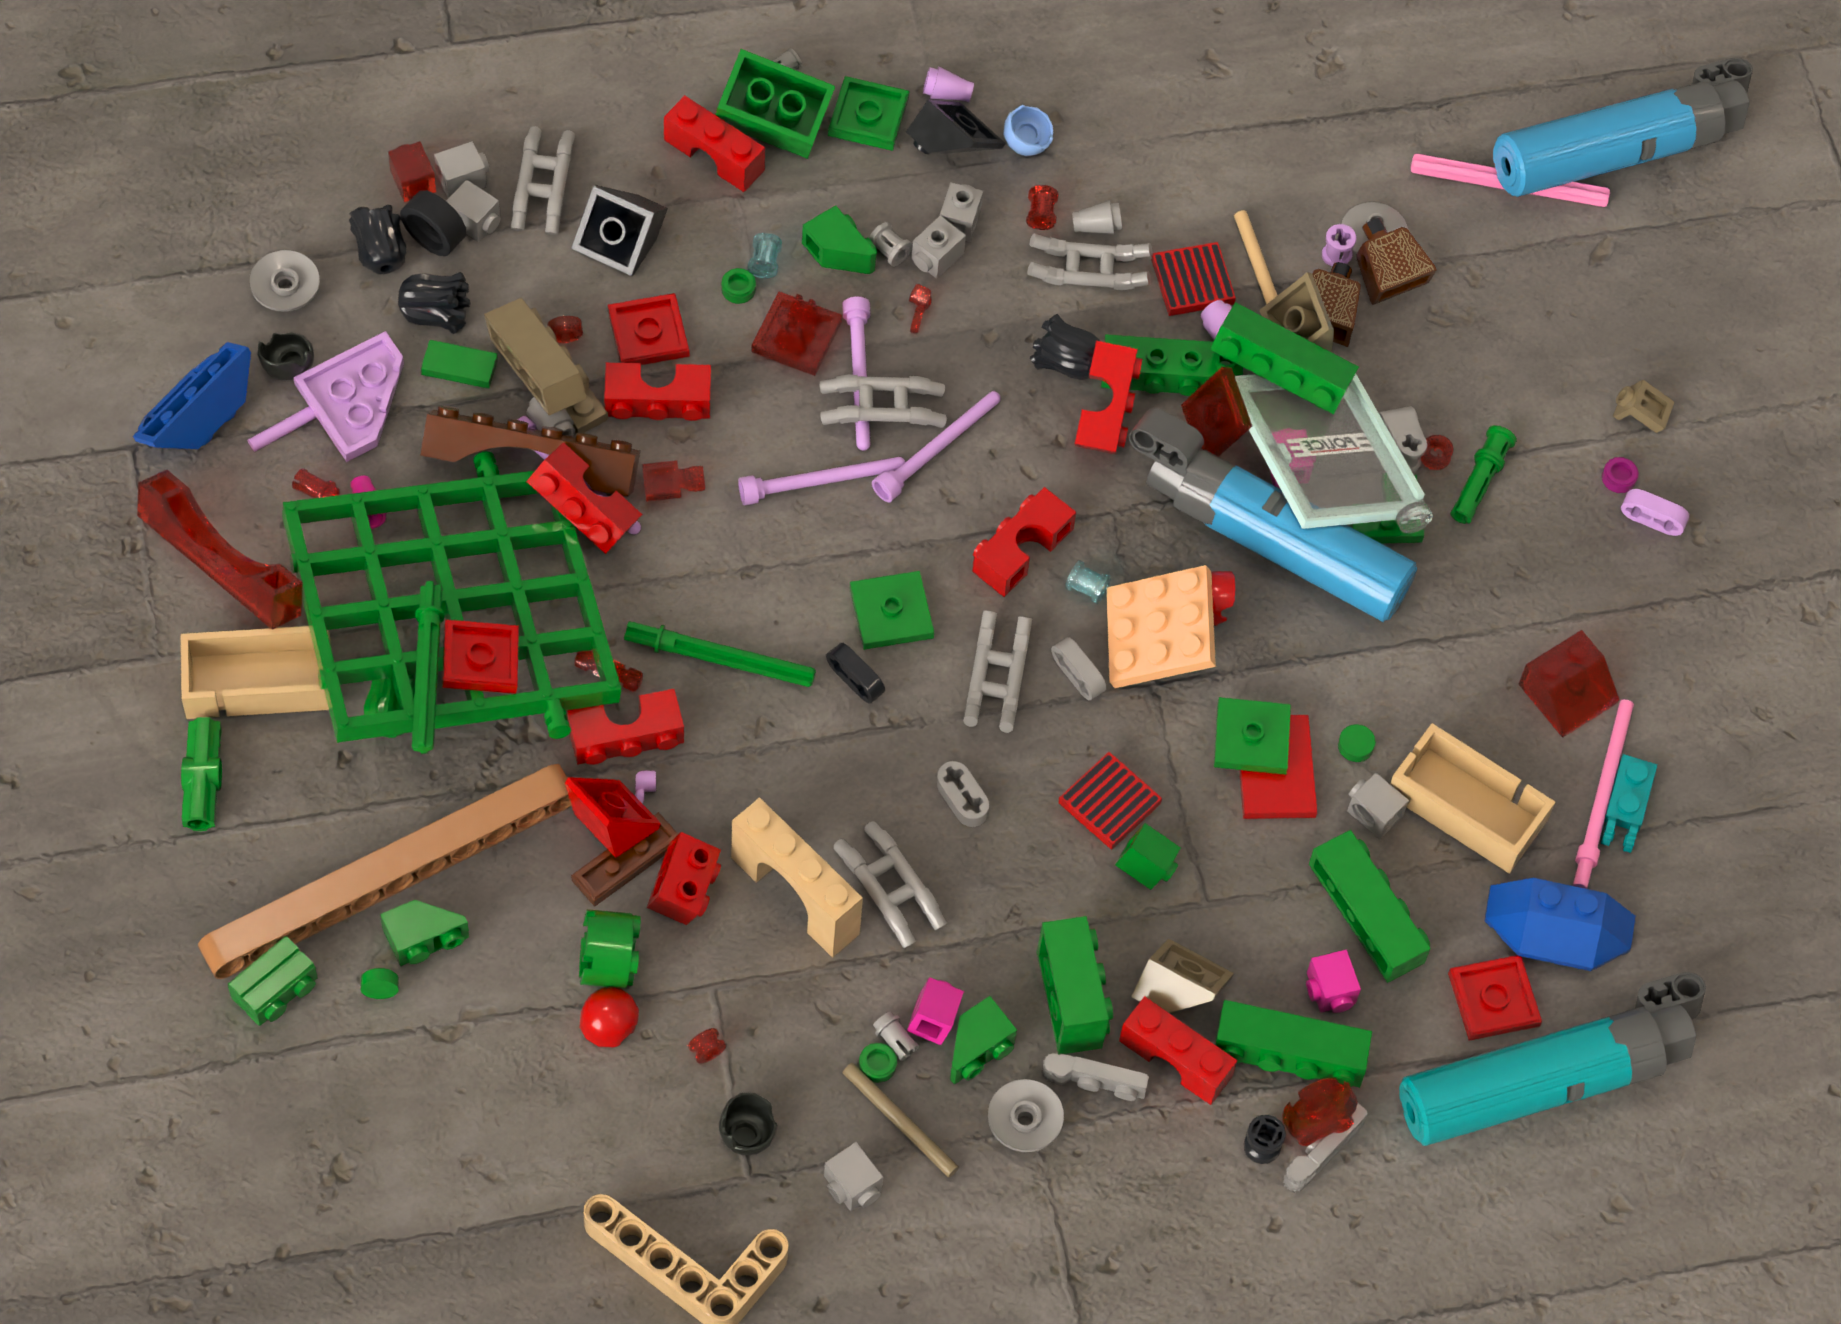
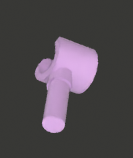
M640 771L636 774L635 796L642 804L644 792H656L655 771Z

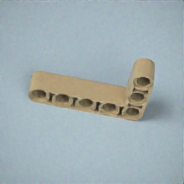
M598 1194L588 1199L584 1205V1226L588 1235L703 1324H738L787 1265L789 1244L786 1236L778 1230L768 1229L755 1237L719 1280L612 1197ZM598 1212H606L611 1218L607 1222L597 1223L593 1221L592 1216ZM627 1235H636L641 1239L634 1246H627L621 1240ZM770 1246L777 1248L781 1253L777 1257L768 1258L761 1253V1250ZM666 1258L671 1262V1265L665 1269H657L651 1263L655 1259ZM749 1275L756 1280V1283L750 1287H743L736 1280L741 1276ZM688 1281H695L702 1286L700 1290L694 1293L686 1292L681 1287ZM724 1304L729 1306L732 1311L726 1316H718L712 1312V1308L716 1305Z

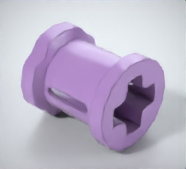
M1337 224L1328 229L1326 233L1327 244L1322 250L1323 261L1331 267L1336 262L1348 264L1351 261V249L1354 248L1356 243V234L1351 227ZM1339 233L1338 239L1335 240L1336 234ZM1341 252H1343L1342 259H1339Z

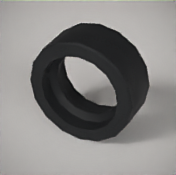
M419 191L400 211L401 221L412 238L422 247L436 255L448 256L467 236L466 226L457 211L446 200L430 191Z

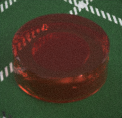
M559 316L551 319L547 324L553 330L558 343L573 342L583 335L582 320L576 316Z

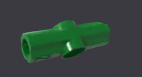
M197 717L195 720L189 721L186 757H183L181 765V785L184 791L182 824L183 827L190 828L193 831H207L209 828L215 827L217 791H220L222 786V760L219 758L222 734L220 721L212 720L210 717Z

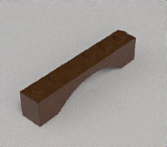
M438 406V410L434 409L427 414L420 456L456 462L470 454L498 447L529 448L550 455L564 442L590 466L583 474V479L593 490L612 494L618 491L622 496L627 497L634 492L641 450L632 449V443L620 440H611V444L597 442V436L585 433H577L576 437L562 435V429L543 426L541 431L528 428L529 423L520 420L509 419L507 424L493 421L494 416L485 413H473L472 417L460 415L459 409L449 406Z

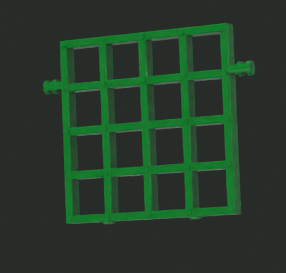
M484 451L478 453L473 459L478 478L283 502L282 517L291 550L292 573L297 575L319 667V686L321 690L324 689L337 743L413 732L414 696L408 675L416 674L417 650L402 652L394 621L415 618V612L420 606V594L388 598L381 571L382 567L431 561L436 584L442 585L441 609L444 611L447 620L464 621L462 612L511 605L516 625H519L518 660L526 659L534 691L484 698L483 691L465 690L467 701L436 705L435 729L545 713L544 719L548 726L549 737L561 739L568 736L571 732L566 710L620 702V682L574 525L550 504L555 522L507 528L499 498L538 494L526 482L535 471L499 475L494 454ZM475 501L483 502L490 530L441 536L434 507ZM417 509L424 534L423 539L375 545L367 515ZM351 517L358 547L315 553L307 552L301 524ZM562 544L570 574L528 580L521 579L513 550ZM497 553L505 583L455 589L448 559ZM359 570L365 571L372 600L321 607L314 576ZM577 597L585 625L584 628L536 633L528 603ZM378 623L386 655L334 662L327 630ZM439 647L438 671H443V647ZM592 650L601 682L559 688L551 687L544 656ZM392 678L399 710L353 717L347 716L340 685Z

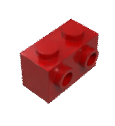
M680 832L667 847L646 908L685 925L689 924L695 917H701L706 911L710 896L706 895L708 886L715 882L721 869V864L717 863L721 849Z

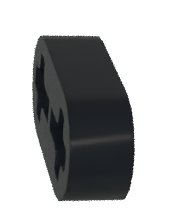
M839 643L826 654V659L833 671L865 702L872 703L885 692V686L880 677L848 645Z

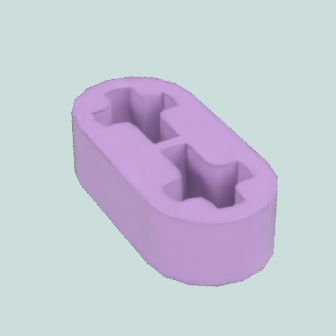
M1640 489L1629 490L1621 505V511L1626 517L1672 536L1681 535L1689 520V513L1682 506Z

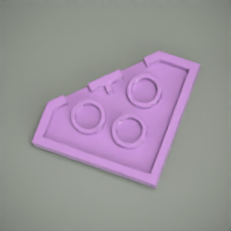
M386 331L293 377L295 386L307 404L312 408L315 416L346 462L378 446L404 365L402 354Z

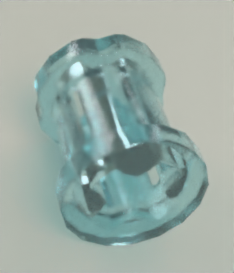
M758 233L753 238L752 246L754 252L747 268L756 277L773 278L778 272L776 260L778 253L782 249V240L774 234Z
M1079 560L1073 567L1065 586L1069 591L1075 589L1091 597L1092 602L1098 604L1107 591L1111 575L1107 573L1101 575L1085 567V563Z

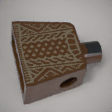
M1380 218L1373 219L1363 225L1362 229L1368 240L1362 244L1356 255L1372 305L1430 282L1437 269L1407 228L1401 227L1387 232Z
M1336 262L1333 264L1330 272L1316 269L1312 275L1334 329L1333 342L1348 347L1355 325L1361 284L1350 279L1352 268L1349 265Z

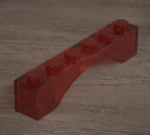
M165 470L138 482L137 516L273 630L301 616L303 582L280 563L271 565L259 563L233 548L209 522L197 504L190 488L170 471Z

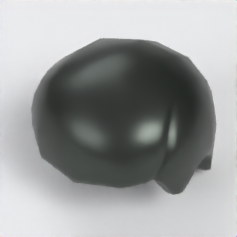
M273 333L271 340L267 344L263 342L258 344L257 355L262 367L270 377L282 381L293 380V377L307 371L314 360L312 344L304 335L298 333Z
M739 1093L729 1099L721 1112L719 1120V1132L725 1145L740 1155H757L770 1147L778 1125L773 1117L772 1104L757 1093Z

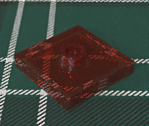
M1222 366L1181 404L1187 424L1196 428L1203 436L1204 445L1201 449L1207 450L1218 457L1252 427L1234 373L1230 367Z

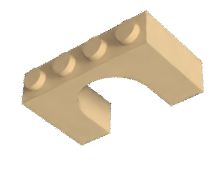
M760 797L732 820L731 858L756 883L772 869L779 872L794 888L806 907L808 913L807 933L832 958L860 935L863 897Z

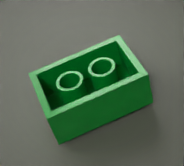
M740 49L715 115L750 137L808 159L835 86Z
M1087 916L1042 922L1037 957L1058 1055L1102 1049L1105 1035L1110 1034L1109 1020H1113L1110 997L1104 998L1102 985H1106L1103 963L1096 962L1094 951H1098L1097 933L1095 928L1089 929Z

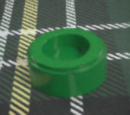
M735 268L726 272L721 281V291L724 298L735 304H742L751 300L756 291V280L753 274L742 268Z
M1359 724L1349 725L1340 734L1338 741L1339 752L1349 761H1365L1373 753L1376 743L1375 736L1366 726Z
M386 968L367 970L361 975V993L373 999L393 997L399 991V977L395 972Z
M872 1043L862 1050L859 1058V1069L872 1082L882 1083L894 1075L897 1067V1056L890 1046L883 1043Z

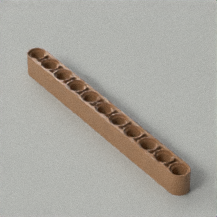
M559 764L547 766L210 932L199 941L198 948L216 979L230 977L246 969L285 936L296 944L572 806L565 786L568 777Z

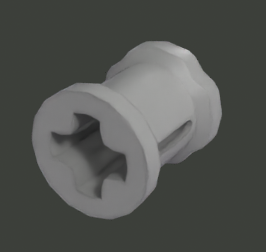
M884 222L873 230L869 239L888 258V263L895 267L908 257L913 244L911 241L903 240L892 230L893 227L889 222ZM887 242H891L893 247H890Z

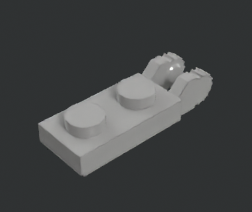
M1053 1052L1048 1054L1047 1057L1045 1056V1060H1043L1042 1074L1047 1079L1046 1081L1049 1080L1050 1083L1055 1082V1084L1063 1085L1071 1080L1077 1082V1086L1081 1089L1093 1092L1099 1091V1088L1113 1091L1116 1097L1123 1100L1134 1101L1136 1097L1145 1098L1149 1080L1148 1074L1077 1056L1058 1055Z
M1359 1103L1349 1112L1345 1108L1342 1109L1330 1123L1333 1129L1324 1138L1319 1134L1305 1150L1308 1156H1297L1289 1164L1286 1175H1284V1187L1286 1186L1287 1190L1289 1189L1290 1192L1294 1191L1295 1193L1296 1191L1300 1192L1301 1189L1303 1190L1304 1186H1307L1363 1127L1368 1111Z

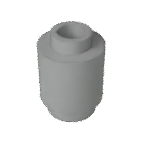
M535 397L530 400L526 414L536 424L537 430L541 431L543 426L562 429V435L571 437L574 435V421L566 409L548 415Z

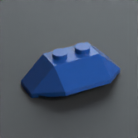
M226 342L219 348L218 353L208 356L194 367L143 418L138 431L133 435L135 441L156 448L199 449L210 442L213 434L225 422L231 420L236 415V411L246 402L251 359L249 348Z
M1529 878L1491 885L1484 921L1491 928L1493 927L1500 938L1518 956L1593 971L1620 955L1630 952L1636 916L1607 893L1537 878Z

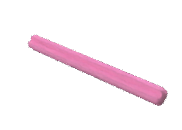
M1414 154L1412 158L1411 172L1414 174L1504 189L1497 178L1495 167L1423 154ZM1571 182L1530 194L1606 207L1610 197V189L1586 183Z

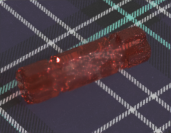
M592 650L577 652L574 665L584 671L591 669L593 670L592 674L599 677ZM613 660L619 682L623 683L624 688L633 692L637 691L642 684L643 673L632 667L625 669V664Z

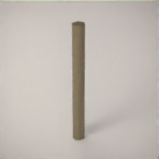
M850 1063L843 1070L842 1074L948 1178L956 1173L959 1166L854 1063Z

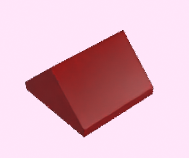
M568 777L565 782L574 814L615 858L657 831L661 825V822L620 780Z

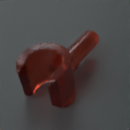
M920 284L915 285L909 297V302L917 305L910 327V332L914 334L918 333L922 316L932 302L931 290Z

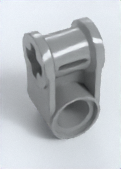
M1409 406L1378 412L1412 473H1416L1421 464V456L1426 451L1427 440L1419 425L1415 409Z

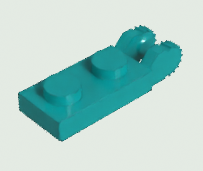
M1622 754L1604 820L1606 824L1601 844L1610 845L1615 835L1614 829L1616 825L1628 829L1623 840V851L1632 852L1637 832H1639L1642 826L1658 764Z

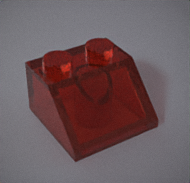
M1582 630L1527 663L1519 681V686L1562 738L1611 708L1620 700L1604 655Z

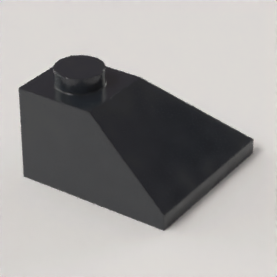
M927 100L906 131L914 139V146L925 154L1002 149L1006 144L961 102Z
M594 185L571 249L633 276L657 240L668 208L638 194Z

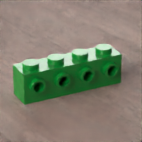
M1236 302L1222 323L1210 348L1211 351L1250 370L1254 374L1271 381L1286 391L1292 392L1333 415L1359 366Z
M1105 334L1104 342L1138 349L1136 358L1143 359L1139 379L1132 378L1130 390L1146 391L1151 394L1168 392L1180 393L1184 396H1194L1196 394L1212 395L1224 399L1230 398L1224 385L1226 377L1243 375L1242 366L1210 350L1213 344L1210 341ZM1101 381V388L1111 389L1107 383Z
M1349 830L1314 848L1309 866L1386 982L1389 983L1425 964L1431 949L1428 936L1421 928L1417 929L1412 922L1406 903L1401 898H1396L1390 889L1387 875L1382 869H1377L1370 859V852L1364 841L1361 839L1357 840L1353 832Z
M1224 1000L1214 1045L1238 1060L1237 1064L1242 1062L1259 1066L1262 1070L1269 1072L1279 1070L1296 1074L1302 1079L1311 1080L1317 1078L1331 1081L1340 1087L1354 1086L1360 1088L1367 1069L1372 1031Z

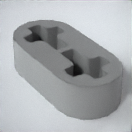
M1067 637L1052 646L1051 652L1057 665L1084 698L1092 700L1106 691V683L1101 673L1073 639Z
M957 761L944 763L937 773L936 786L938 791L963 825L976 827L983 824L989 812L987 796L964 764ZM947 775H951L953 778L960 777L959 788L961 790L957 788L954 782L946 783ZM965 798L973 807L979 805V812L977 814L972 810L966 812L967 802Z

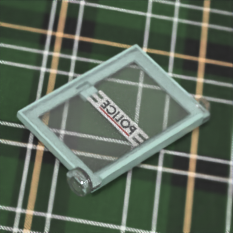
M1256 374L1226 377L1224 385L1302 529L1396 520L1402 532L1415 533L1425 528L1431 522L1433 514L1427 503L1423 501L1425 495L1356 374L1334 415Z

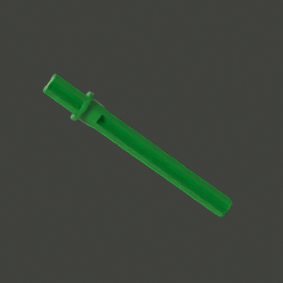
M426 581V585L421 586L420 606L415 612V618L419 624L412 749L421 754H428L434 748L440 623L445 618V613L441 609L442 585H434L433 581Z
M629 621L627 624L624 640L653 647L655 653H659L660 650L677 653L806 687L812 686L815 679L816 670L812 667L679 634L678 632L665 629V625H661L659 629Z

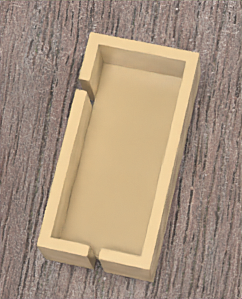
M309 626L181 634V690L186 719L220 717L219 710H226L227 716L329 710L324 689L321 690L319 686V667ZM327 630V634H328V638H329V642H330V646H331L330 633H329V630Z
M1433 723L1414 746L1413 752L1409 753L1394 773L1390 783L1409 800L1408 809L1509 874L1546 824L1555 805L1554 800L1529 784L1524 788L1518 805L1513 803L1512 801L1521 779Z

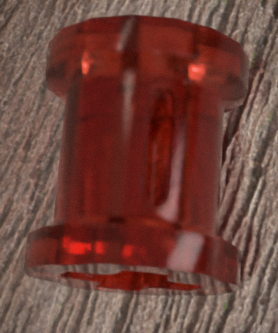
M1037 185L1029 190L1028 199L1031 202V209L1026 217V223L1031 228L1049 230L1054 227L1057 219L1054 214V204L1058 201L1059 195L1055 188L1048 185Z

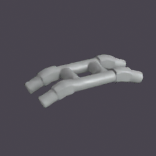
M533 126L530 127L524 142L518 184L514 196L511 229L524 231L529 196L549 198L545 233L558 235L575 134L570 130L562 133L558 144L557 157L537 155L542 131L540 128ZM534 168L554 170L552 185L532 183Z
M1035 233L1030 238L1029 245L1031 247L1043 250L1045 253L1054 256L1065 257L1067 255L1066 270L1034 262L1030 263L1027 274L1040 278L1043 282L1054 285L1073 284L1114 288V290H1129L1139 286L1151 285L1149 271L1134 274L1132 272L1113 274L1114 259L1115 261L1127 262L1134 261L1137 258L1150 257L1153 255L1151 243L1138 245L1117 244V246L1066 242V240L1053 237L1047 238ZM1080 256L1101 258L1100 273L1080 272Z
M842 375L836 376L834 379L822 380L819 384L822 394L857 392L859 390V406L847 405L833 410L821 411L823 425L849 422L858 423V421L910 422V424L932 425L943 428L947 421L945 414L932 412L931 409L923 407L908 408V393L929 394L937 397L944 395L945 385L930 381L928 378L920 376H909V378ZM873 391H894V408L873 407Z
M983 611L963 721L969 727L977 725L983 695L1002 698L1004 702L999 728L1002 732L1009 733L1014 729L1032 619L1018 617L1012 653L991 650L997 613ZM988 664L1010 667L1007 685L985 681Z
M869 822L865 826L864 831L874 841L884 856L868 866L860 853L855 848H852L846 840L840 839L836 841L834 850L869 893L903 948L913 944L916 940L897 906L913 896L923 913L926 914L934 930L947 924L930 890L925 887L905 859L894 839L876 822ZM895 868L905 885L887 894L876 877Z

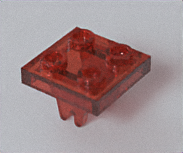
M779 291L752 343L751 352L816 376L842 323V314L817 306L813 299H809L808 302L804 301L800 294L793 297Z

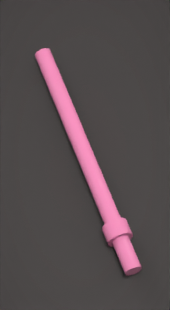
M1621 700L1619 703L1584 843L1579 846L1575 859L1578 864L1573 882L1575 887L1587 889L1592 868L1596 867L1600 855L1598 844L1634 706L1633 702L1629 700Z

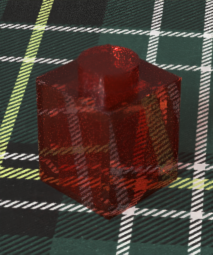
M420 141L410 145L404 144L388 151L390 172L404 202L410 201L419 191L427 190L436 193L435 174Z

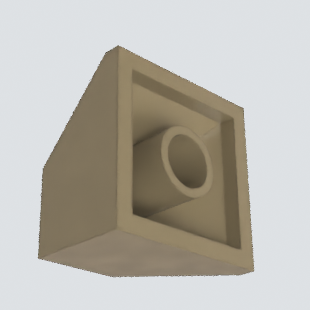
M1307 272L1259 310L1261 316L1332 352L1334 329L1312 273Z
M1168 938L1149 958L1131 997L1140 1003L1145 996L1168 1013L1213 1001L1232 979L1234 973Z

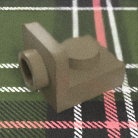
M587 375V383L583 384L587 399L565 408L574 421L573 427L576 434L585 433L608 420V412L589 388V378Z
M1641 380L1630 387H1624L1616 397L1617 406L1613 417L1621 420L1631 415L1655 433H1658L1665 429L1674 401L1645 380Z

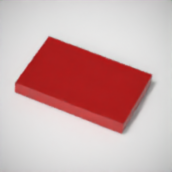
M1290 715L1288 769L1286 775L1239 770L1243 819L1316 818L1317 804L1309 715Z

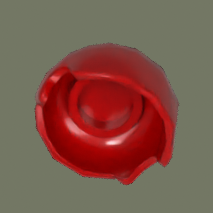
M1232 571L1211 572L1214 626L1227 621V617L1222 616L1221 612L1226 608L1232 607L1235 602V576Z
M600 988L592 993L584 1002L580 1015V1029L585 1038L598 1047H617L627 1036L634 1033L638 1024L639 1008L634 998L621 988Z

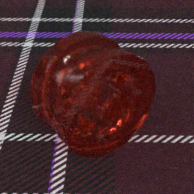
M1431 435L1426 438L1427 448L1421 456V462L1429 469L1442 470L1451 461L1454 450L1453 444L1445 436ZM1433 448L1434 451H1436L1437 448L1442 450V457H1440L1439 453L1437 454V457L1433 456L1431 454V449Z
M716 1028L701 1032L689 1042V1050L697 1053L695 1056L697 1063L709 1062L725 1050L726 1043L724 1040H718L719 1032Z

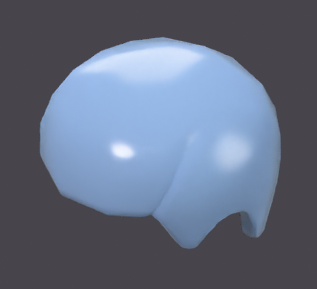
M1021 105L1009 113L1004 123L1003 135L1008 146L1017 154L1034 156L1042 153L1052 143L1053 125L1048 115L1039 108Z

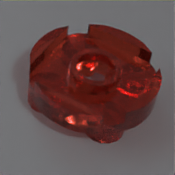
M1326 1078L1311 1083L1300 1090L1298 1095L1301 1099L1293 1107L1288 1102L1282 1113L1283 1123L1291 1136L1296 1138L1301 1146H1308L1317 1139L1326 1137L1334 1132L1343 1133L1351 1128L1354 1123L1352 1115L1357 1108L1358 1101L1348 1082L1344 1081V1084H1339L1336 1078Z

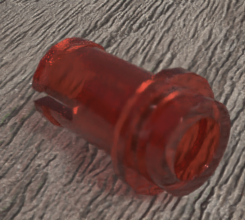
M304 468L300 469L294 477L295 480L300 482H292L293 489L311 498L337 496L340 494V489L336 487L334 481L329 480L326 482Z

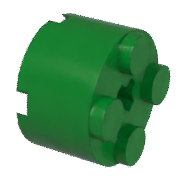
M586 910L583 926L587 927V932L584 933L583 938L581 937L580 985L617 988L633 986L634 974H637L639 951L634 950L636 938H639L640 916L625 912Z

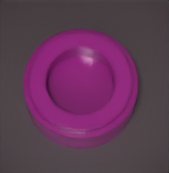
M1612 458L1605 464L1602 472V481L1609 490L1616 493H1626L1632 490L1636 484L1639 475L1638 468L1627 458Z

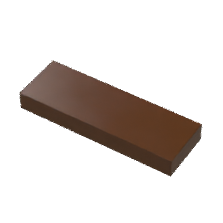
M659 812L654 815L661 822L657 831L617 858L608 849L571 875L573 883L594 907L665 856L669 843L678 833Z

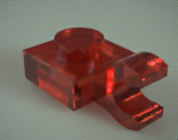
M677 460L642 464L646 502L681 498V488L692 492L705 490L703 466L678 469Z

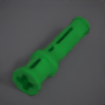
M1490 426L1486 432L1487 439L1482 449H1478L1474 455V469L1450 512L1452 518L1459 523H1471L1493 476L1504 468V458L1508 450L1513 448L1517 442L1516 436L1505 427Z

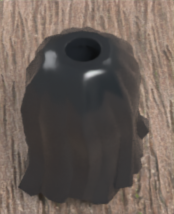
M391 205L372 210L368 207H358L349 213L351 216L349 219L351 224L350 230L356 237L358 256L362 265L378 275L398 270L405 262L406 244L400 229V215L392 213Z
M461 272L452 276L423 273L411 275L403 281L399 289L398 306L400 312L408 322L418 325L442 327L455 334L466 324L464 321L466 319V311L463 309L470 307L471 304L470 299L466 298V293H469V284L465 282L466 279Z
M1058 314L1052 316L1049 320H1045L1041 328L1048 332L1042 339L1038 338L1034 341L1033 349L1036 352L1030 356L1037 370L1042 368L1055 370L1078 380L1088 379L1096 341L1100 340L1091 332L1065 323Z

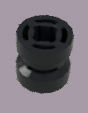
M1260 1115L1252 1120L1243 1144L1248 1158L1259 1164H1268L1279 1156L1286 1136L1285 1127L1282 1122L1271 1115Z

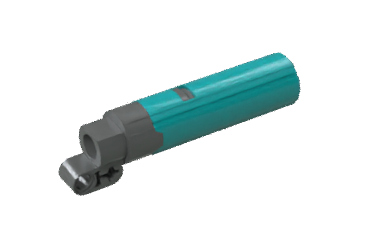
M1682 972L1642 985L1639 989L1635 1009L1403 1077L1399 1087V1096L1402 1102L1404 1118L1411 1134L1423 1146H1428L1664 1075L1666 1065L1692 1057L1697 1036L1692 1019L1696 1018L1701 1011L1706 990L1705 981L1701 976L1692 972Z

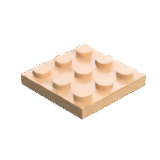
M1206 565L1107 587L1109 679L1114 688L1216 667L1212 574Z

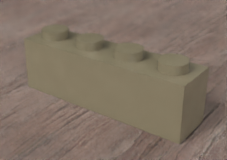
M519 298L484 314L490 340L548 415H552L587 399L583 385L587 383V377L580 364L574 365L565 345L559 346L551 327H544L536 308L530 309L525 301Z

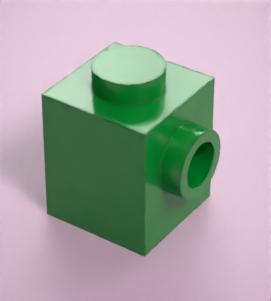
M1144 823L1128 840L1115 866L1152 890L1161 879L1167 882L1178 867L1174 860L1181 847Z

